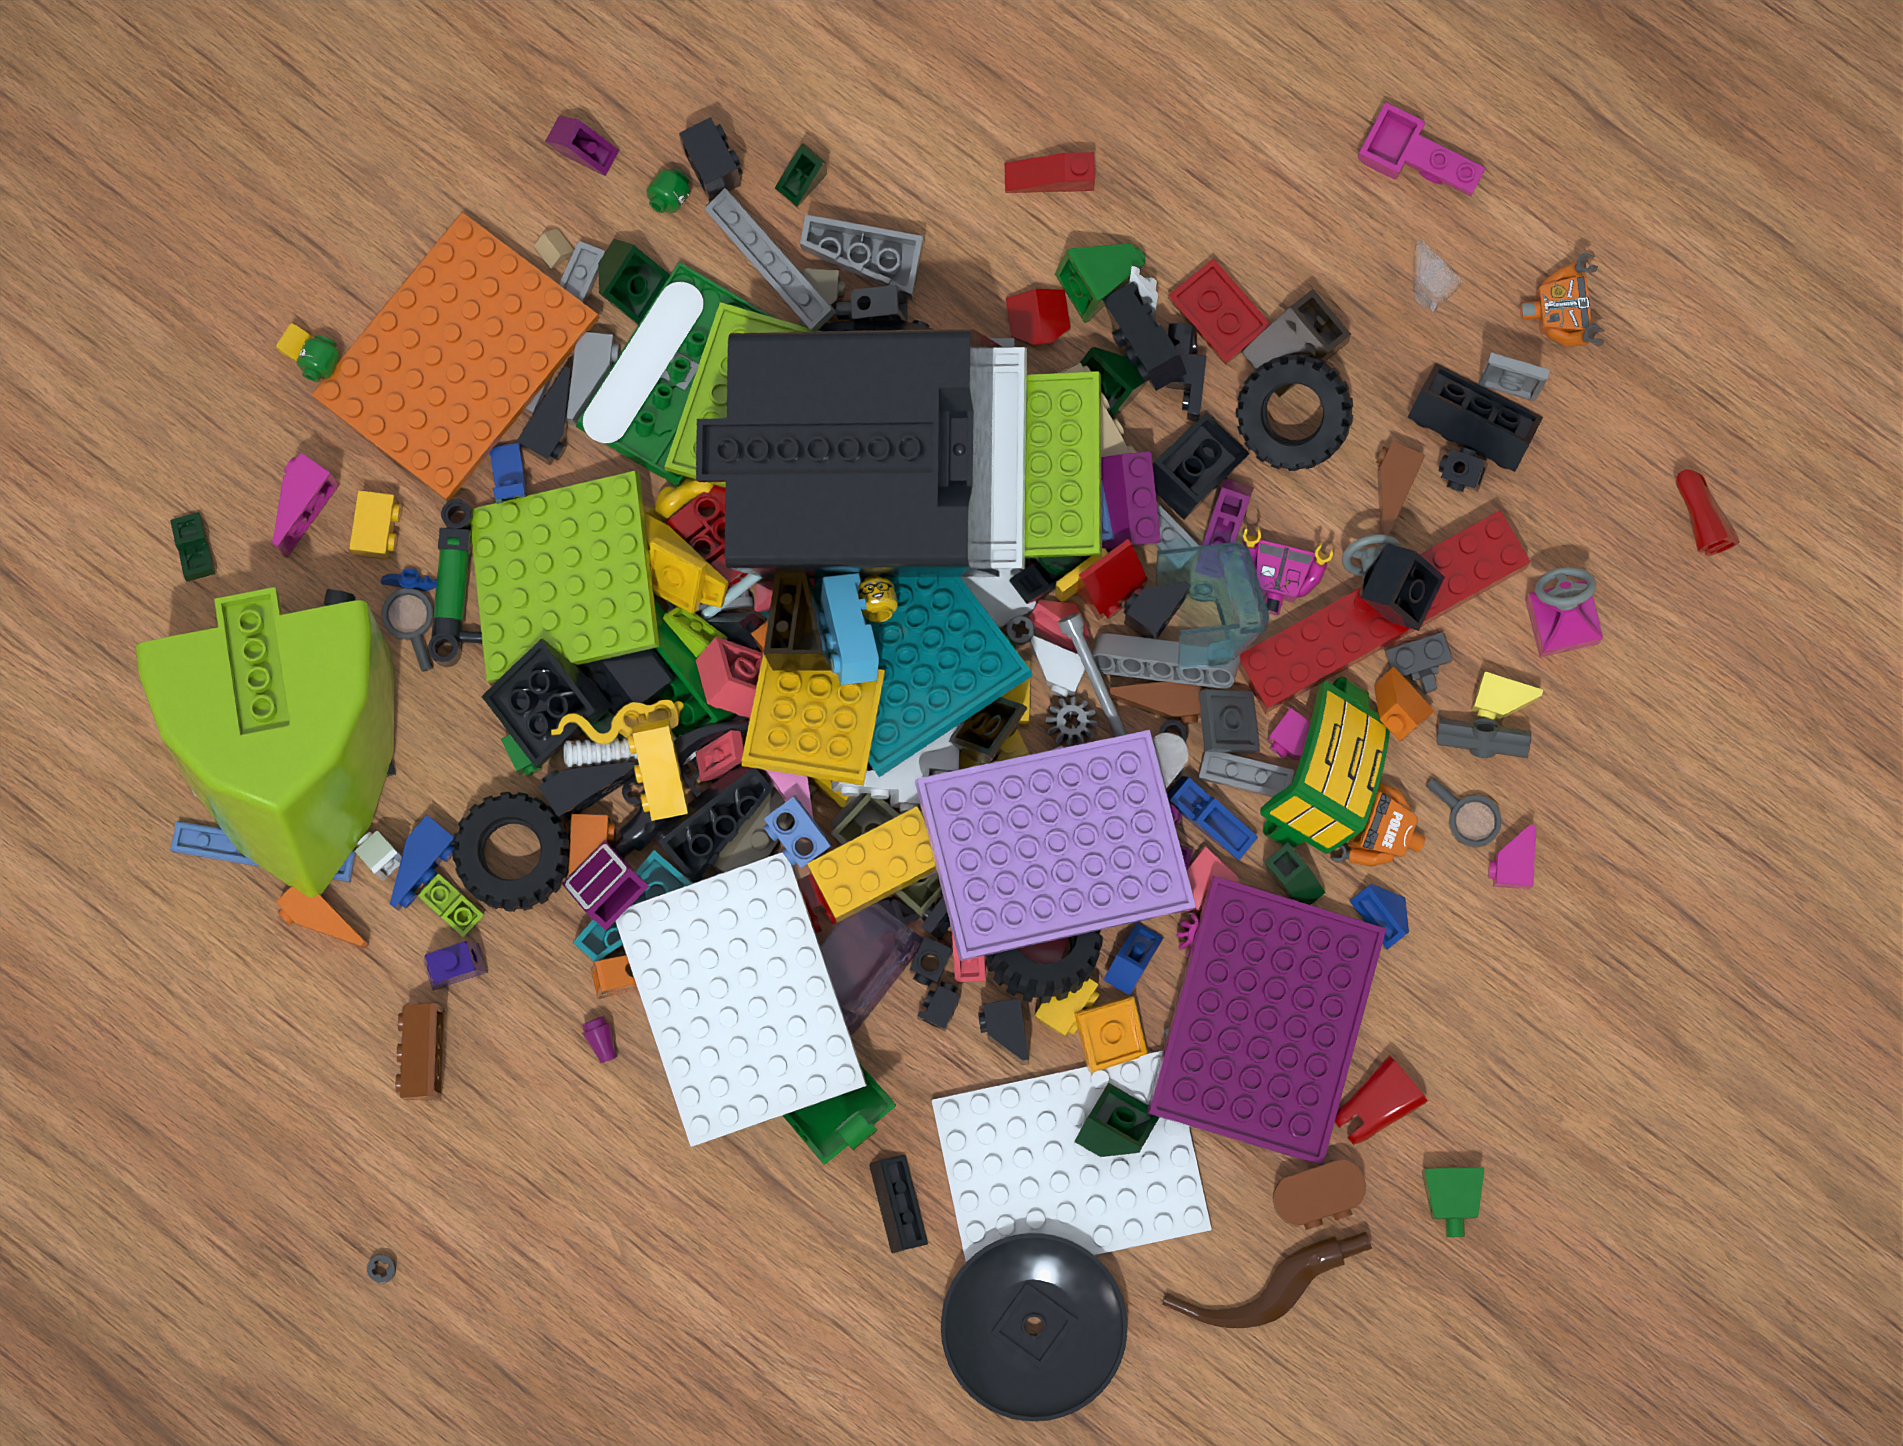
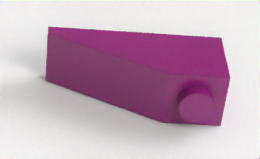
M1225 478L1194 570L1223 579L1254 487Z

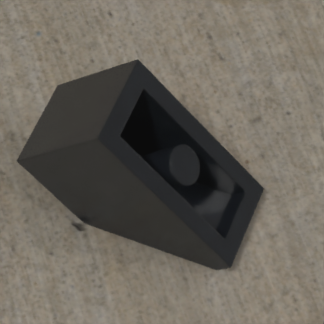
M718 612L715 616L704 619L728 638L727 641L761 652L751 633L765 622L754 613Z

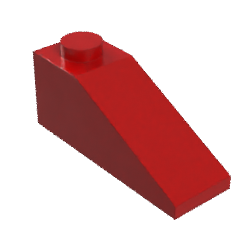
M1094 152L1060 153L1004 163L1005 193L1094 191Z

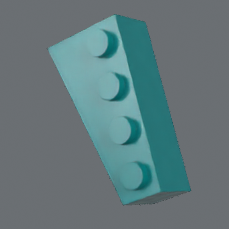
M654 850L636 870L649 887L630 906L693 883ZM594 920L589 923L572 943L593 962L600 961L623 945L616 922L605 931Z

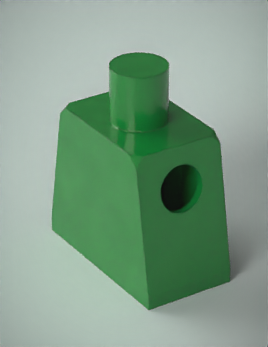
M1484 1167L1422 1170L1432 1220L1446 1219V1238L1465 1237L1464 1219H1476L1479 1215Z

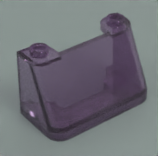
M877 902L840 921L820 946L850 1035L854 1034L917 954L923 941L921 936Z

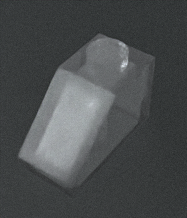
M1420 238L1413 250V292L1415 293L1416 301L1422 307H1429L1434 312L1460 288L1462 280Z

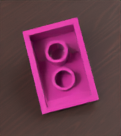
M302 453L297 458L293 457L284 469L286 474L283 476L272 542L286 558L291 554L339 487V484L329 471Z

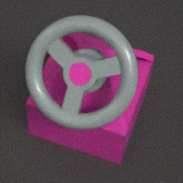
M1574 567L1551 570L1537 580L1535 592L1529 593L1525 599L1539 657L1598 645L1603 639L1593 599L1596 581L1589 572ZM1566 576L1578 577L1584 581L1574 583L1568 580ZM1556 578L1558 582L1556 587L1544 590L1545 585Z

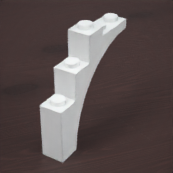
M960 724L881 777H878L874 770L867 771L864 786L832 781V790L841 791L843 796H859V793H869L871 798L888 799L889 795H891L890 806L892 808H900L901 813H905L916 806L920 810L921 805L915 780L929 775L959 770V749L951 744L949 740Z

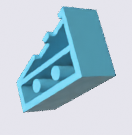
M859 573L823 577L819 613L827 649L831 655L832 673H837L841 685L877 681L879 656L871 624L866 625L862 610L867 608L865 599L858 598L859 584L861 582Z

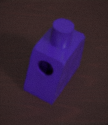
M464 941L424 956L423 962L433 991L488 973L479 943Z

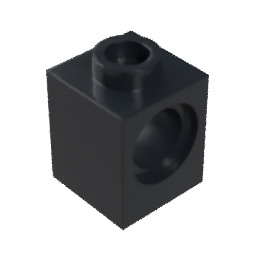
M925 936L909 969L910 973L914 974L913 980L930 987L931 982L938 985L953 953V949ZM926 956H934L938 959L939 965L934 971H926L921 966L922 960Z

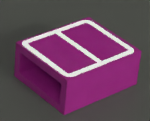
M605 840L562 883L582 909L605 931L649 887L625 858Z

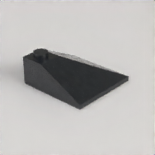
M540 639L481 696L535 767H539L560 751L566 741H573L584 732L576 723H568L564 726L560 735H551V730L558 728L564 716L567 714L580 715L592 726L612 707L597 685L544 639Z

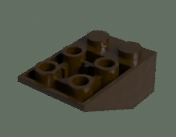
M1312 289L1290 306L1241 353L1255 370L1267 361L1285 354H1308L1310 357L1326 361L1349 343L1351 333L1315 290ZM1296 384L1284 385L1278 388L1275 394L1280 398Z

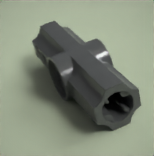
M1441 718L1437 745L1467 749L1472 755L1479 758H1491L1495 754L1528 758L1532 731L1500 727L1496 721L1488 718H1479L1474 720L1473 723Z

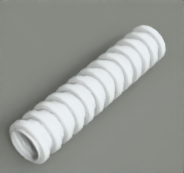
M615 738L613 742L607 745H599L596 742H590V740H585L584 743H581L580 740H576L575 743L566 741L564 744V762L567 768H572V765L575 764L576 767H581L582 764H585L586 767H591V764L594 763L595 766H599L601 763L605 765L620 762L639 763L637 753L631 754L627 738H623L622 741Z

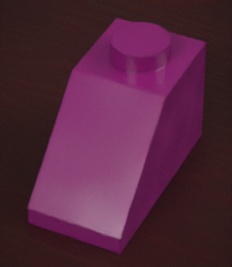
M558 116L545 140L546 143L565 157L606 176L619 152L616 147L579 119Z

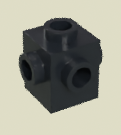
M1460 447L1459 451L1450 449L1449 455L1444 454L1440 462L1439 472L1442 473L1441 478L1448 482L1446 487L1459 492H1464L1465 488L1478 492L1488 463L1483 459L1477 458V452ZM1465 466V470L1462 473H1458L1459 468Z

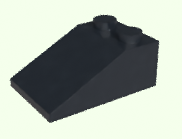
M1205 413L1154 461L1155 492L1171 509L1185 520L1250 453L1208 413Z
M633 762L566 769L560 773L558 770H554L542 778L544 783L538 787L558 818L566 823L571 820L572 814L582 813L635 776V764Z

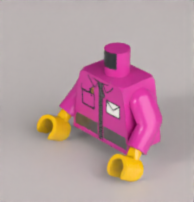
M1247 525L1243 528V539L1245 542L1243 543L1241 565L1247 582L1254 586V593L1265 596L1262 611L1268 614L1279 615L1283 600L1295 602L1297 597H1305L1320 583L1326 570L1327 562L1332 559L1335 553V548L1333 547L1330 554H1323L1320 551L1323 542L1318 544L1315 553L1260 540L1261 528L1259 526L1255 536L1247 535Z

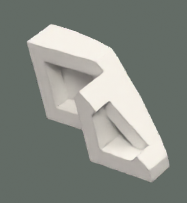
M1132 266L1129 284L1134 281L1138 287L1143 304L1148 303L1152 310L1150 314L1155 318L1158 292H1156L1157 280L1152 277H1142L1139 275L1140 269Z

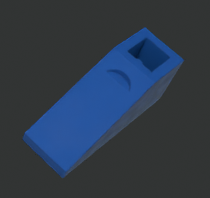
M428 815L424 817L406 839L390 900V905L398 911L402 907L406 909L417 897L415 891L422 883L426 886L437 874L435 868L442 860L447 862L452 857V851L455 848L453 843L454 837Z

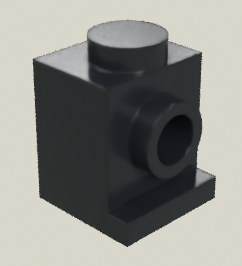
M941 981L936 991H929L923 1004L927 1011L926 1013L919 1011L918 1019L946 1031L961 999V995L956 994L958 988Z

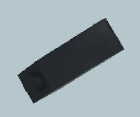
M566 366L517 439L520 448L548 465H551L554 459L558 461L567 447L565 445L568 429L566 418L572 372Z

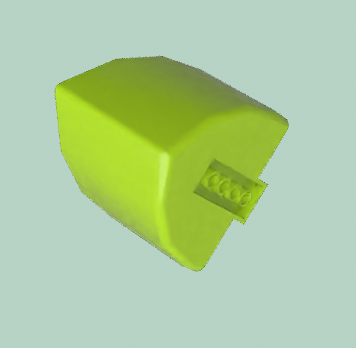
M276 587L215 598L218 627L145 641L135 646L140 681L163 743L194 794L238 852L288 886H293L308 897L321 895L354 850L358 841L371 826L394 754L395 677L391 651L368 603L363 600L349 601L282 615L280 597Z

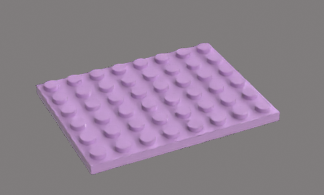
M1150 730L917 778L915 780L960 961L1196 908Z

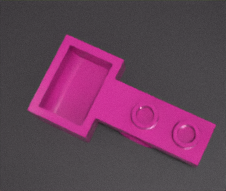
M1385 102L1359 152L1358 159L1366 166L1392 179L1398 178L1403 166L1406 164L1418 170L1420 175L1430 182L1436 184L1444 183L1464 194L1472 196L1485 171V167L1421 136L1425 121Z

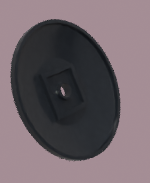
M1024 1233L1008 1236L985 1246L974 1254L963 1265L952 1281L946 1294L941 1315V1338L944 1354L953 1375L962 1388L974 1400L990 1411L1021 1421L1037 1422L1061 1418L1082 1409L1103 1392L1116 1374L1122 1361L1127 1341L1128 1323L1124 1300L1116 1281L1108 1269L1096 1256L1079 1244L1066 1238L1045 1233ZM1031 1317H1037L1043 1323V1329L1037 1335H1031L1025 1330V1322Z

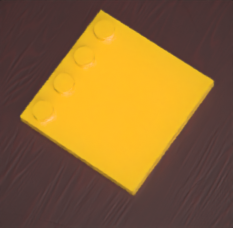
M763 654L741 760L742 766L864 786L885 670L878 669L877 681L841 685L837 673H832V671H774Z

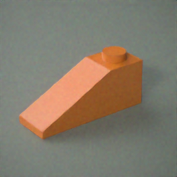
M291 886L276 901L281 907L278 914L289 925L295 922L301 927L362 948L369 945L322 895L318 894L315 897H308Z

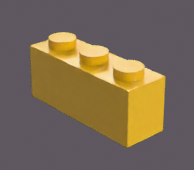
M669 718L634 725L633 735L628 736L631 754L637 753L639 765H634L637 783L644 784L646 794H641L644 813L650 811L652 821L688 814V804Z

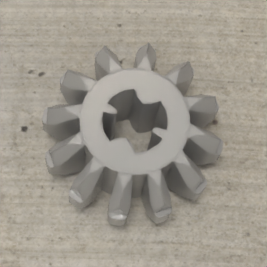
M1075 696L1071 697L1070 705H1067L1066 701L1061 698L1059 699L1061 710L1056 706L1050 707L1049 711L1056 717H1046V723L1055 725L1048 729L1049 736L1059 733L1055 740L1056 744L1059 745L1066 738L1067 747L1073 745V739H1076L1078 744H1084L1082 735L1089 739L1093 738L1094 734L1088 728H1096L1097 721L1089 720V718L1093 717L1096 712L1094 709L1084 712L1088 705L1086 700H1083L1079 706H1076ZM1077 717L1078 727L1074 728V725H1072V729L1067 728L1065 718Z

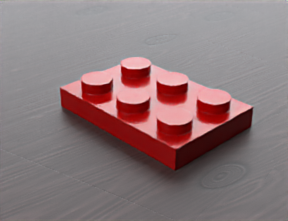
M1214 258L1168 295L1169 301L1191 326L1197 328V333L1225 365L1239 355L1242 350L1271 325Z

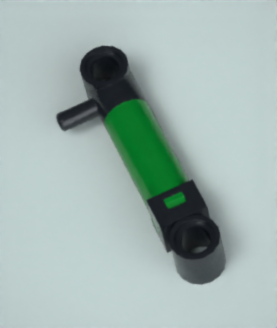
M458 499L450 500L443 506L441 519L447 528H439L438 538L439 561L432 634L428 649L433 660L442 667H452L459 662L462 655L461 642L483 644L481 632L462 630L469 556L472 553L470 525L473 520V514L468 504ZM456 511L465 512V518L460 523H452L450 521L451 515ZM442 644H451L453 649L450 655L445 657L438 655V649Z

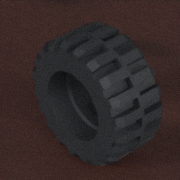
M1302 353L1300 355L1285 354L1273 358L1258 367L1244 382V386L1237 398L1236 418H1238L1239 423L1237 428L1239 435H1243L1246 441L1244 444L1248 450L1251 449L1257 455L1256 458L1261 462L1266 461L1271 464V467L1277 469L1285 468L1288 471L1313 468L1329 459L1346 440L1354 416L1352 415L1353 399L1352 397L1350 398L1349 387L1346 381H1343L1339 376L1340 373L1334 367L1328 366L1326 361ZM1287 384H1301L1309 387L1317 394L1322 403L1323 417L1319 428L1314 434L1302 440H1288L1279 436L1271 428L1267 419V404L1270 397L1278 388Z
M501 792L500 796L493 797L490 795L483 798L484 802L479 806L474 804L469 809L470 814L466 818L462 817L458 824L460 829L458 833H454L453 843L455 848L452 851V858L456 865L455 870L458 877L473 896L492 908H501L505 911L515 912L516 909H523L524 911L533 909V905L537 903L542 905L549 900L548 896L553 892H558L561 888L560 883L563 878H567L569 873L570 837L565 825L558 818L554 810L547 806L544 801L537 797H529L526 793L518 792V794H511L510 792ZM508 824H520L531 829L536 834L541 847L540 859L536 867L528 875L517 880H506L497 877L489 870L484 859V847L488 838L494 831Z
M1101 930L1068 937L1071 945L1069 954L1064 959L1054 963L1035 962L1023 955L1017 948L985 955L987 957L985 965L988 972H995L994 981L999 986L1005 983L1008 986L1006 992L1012 996H1015L1018 992L1023 994V1000L1032 1002L1033 997L1040 998V1003H1050L1051 998L1054 996L1060 1001L1067 998L1070 991L1076 993L1080 990L1084 981L1087 982L1091 977L1100 955L1103 936L1100 934Z

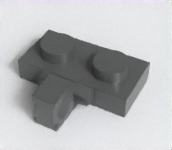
M1443 632L1385 650L1390 669L1395 667L1403 677L1411 676L1412 681L1419 680L1424 694L1436 691L1437 685L1434 674L1439 673L1438 666L1453 661Z

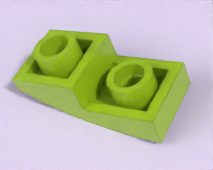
M438 872L417 894L462 937L484 916Z

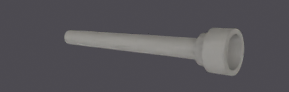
M1080 612L1062 618L1058 621L1062 634H1066L1068 638L1072 639L1115 737L1127 735L1082 634L1085 623Z

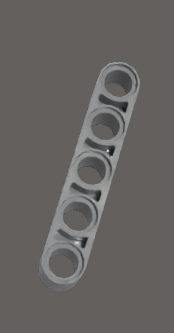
M1110 633L1100 634L1096 638L1091 652L1098 670L1102 674L1214 688H1229L1234 684L1241 660L1239 654L1229 648Z

